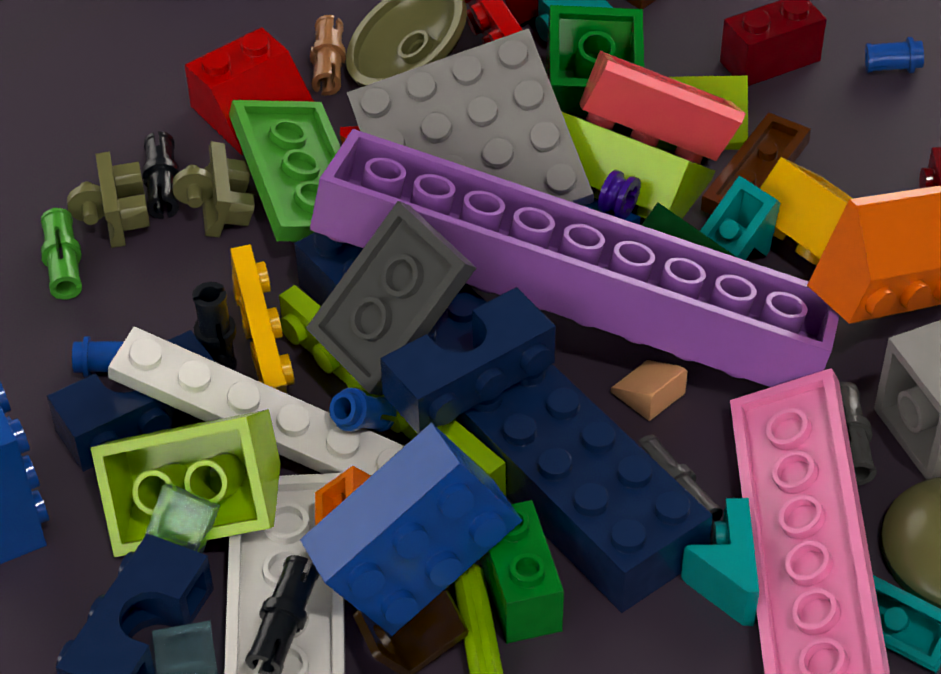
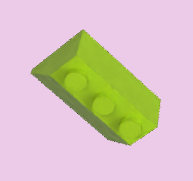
M562 112L590 186L595 188L593 194L596 199L599 198L601 188L608 175L613 170H619L624 173L625 179L631 176L640 179L641 188L636 205H638L636 215L647 218L659 202L683 219L714 176L715 170Z
M269 409L117 439L90 447L114 557L127 555L131 551L135 552L147 533L178 545H184L274 527L281 463Z

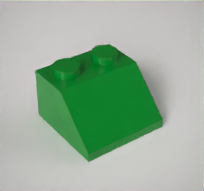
M550 5L545 71L562 112L575 116L588 115L587 111L582 110L579 102L600 51L644 67L643 9Z

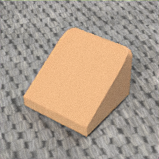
M646 360L612 386L611 393L645 419L651 421L685 394L688 371L678 365Z

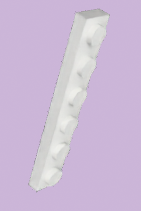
M135 326L108 366L109 379L205 422L269 409L279 455L322 474L343 473L350 467L355 466L372 476L404 447V445L365 428L354 432L344 431L337 427L329 412Z

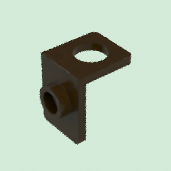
M447 590L442 591L393 636L358 610L353 614L372 656L398 674L417 673L465 638L469 632Z

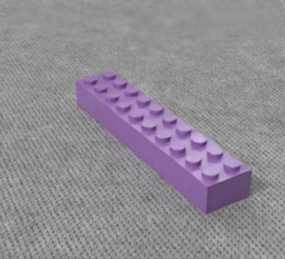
M356 129L351 130L319 179L309 229L311 231L326 235L336 242L349 243L364 248L397 201L403 202L419 213L476 267V270L466 284L472 285L480 291L499 295L517 287L539 310H546L572 319L582 326L595 327L622 336L632 343L645 344L672 353L685 361H695L722 370L732 377L745 378L768 387H773L823 371L832 352L840 315L807 286L809 281Z

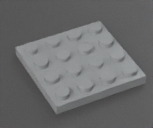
M529 28L347 92L361 132L582 206L595 202L590 183Z

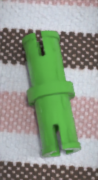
M52 208L41 216L44 232L41 259L44 265L48 267L51 295L62 300L71 299L82 291L78 268L82 255L81 246L74 239L71 213L63 208ZM60 247H62L63 259H60Z

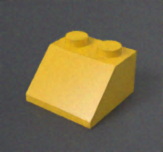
M780 157L760 187L761 190L781 203L773 236L780 240H784L786 235L799 243L795 252L817 266L849 199L854 198L822 176Z

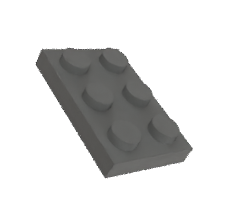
M397 201L307 325L306 329L369 394L382 396L380 358L428 334L471 277L476 267L410 205Z

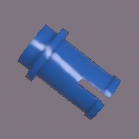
M907 37L906 42L865 44V66L867 73L907 69L908 73H914L915 68H923L924 66L922 40L914 41L913 37Z
M84 336L83 341L73 342V372L83 373L85 378L91 376V373L108 372V366L124 341H91L90 336Z
M346 388L337 393L331 400L329 407L330 416L337 427L351 432L361 428H368L379 432L387 431L393 426L394 422L380 419L381 415L396 417L397 413L396 409L385 397L366 396L363 391L357 388Z

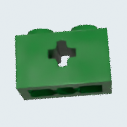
M532 500L511 504L523 521L480 558L506 644L562 632L564 590Z

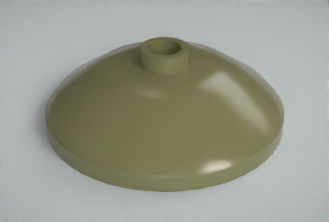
M382 0L365 16L352 35L346 53V66L349 74L359 86L363 87L450 56L464 30L467 17L465 0Z
M936 477L911 486L893 501L885 515L881 530V550L885 564L896 582L906 592L940 609L941 477Z

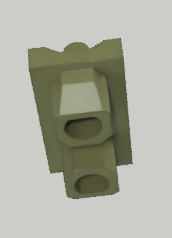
M211 141L209 145L210 163L208 166L202 169L197 165H188L175 175L172 188L175 198L180 202L188 204L192 208L203 207L205 236L220 238L224 224L247 227L255 205L253 194L245 193L250 180V170L247 162L227 158L225 143Z
M110 151L96 153L100 186L88 181L82 182L69 193L67 208L72 217L88 225L96 224L99 219L105 216L111 248L126 246L124 231L150 227L139 162L113 166Z

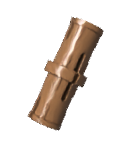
M324 15L316 20L314 47L311 46L310 61L314 66L312 88L315 92H318L320 90V82L322 81L321 95L324 96L336 94L340 90L342 63H345L346 49L342 44L343 22L338 18L334 29V15Z

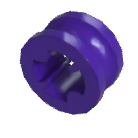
M613 170L601 188L598 198V209L603 213H609L613 210L615 217L626 219L638 200L641 188L640 179L635 176L625 179L622 171Z

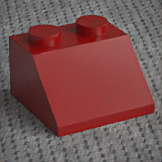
M263 27L185 64L191 107L241 155L244 154L229 117L232 100L314 102L289 51Z

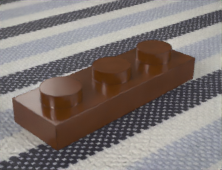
M768 112L703 194L701 210L712 214L739 175L760 188L780 157L794 163L809 143L811 128Z

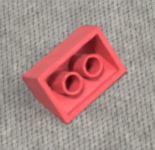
M600 51L579 102L582 110L588 112L586 120L611 130L615 123L633 129L630 137L651 146L657 147L659 139L677 146L674 152L676 155L701 164L703 156L717 161L746 115L744 111L729 100L603 51Z

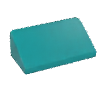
M873 575L885 647L938 673L941 668V609Z

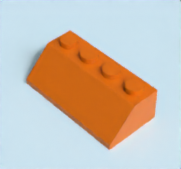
M941 185L849 199L807 286L849 324L941 305Z

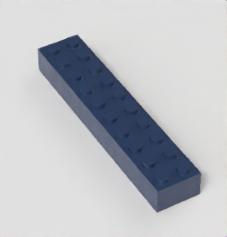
M317 232L297 241L294 244L299 286L317 304L322 306L363 248L349 243L333 241L326 235ZM465 283L427 335L440 348L450 352L461 353L475 349L473 347L472 310L487 302ZM553 364L549 365L542 373L536 376H529L505 389L495 399L483 401L455 418L458 423L506 462V496L514 504L529 500L533 501L544 535L621 613L681 574L685 546L709 545L713 515Z

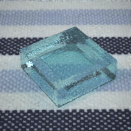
M171 483L163 485L145 536L149 533L203 554L220 505Z
M210 621L152 630L157 674H218Z

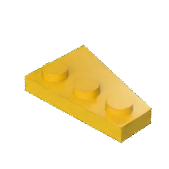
M251 244L230 248L233 293L237 306H240L246 339L252 338L253 341L250 342V348L258 381L287 394V386L295 384L294 374L288 353L283 355L278 353L275 339L282 338L283 334L277 308L267 309L263 293L271 292L266 264L264 261L255 263Z

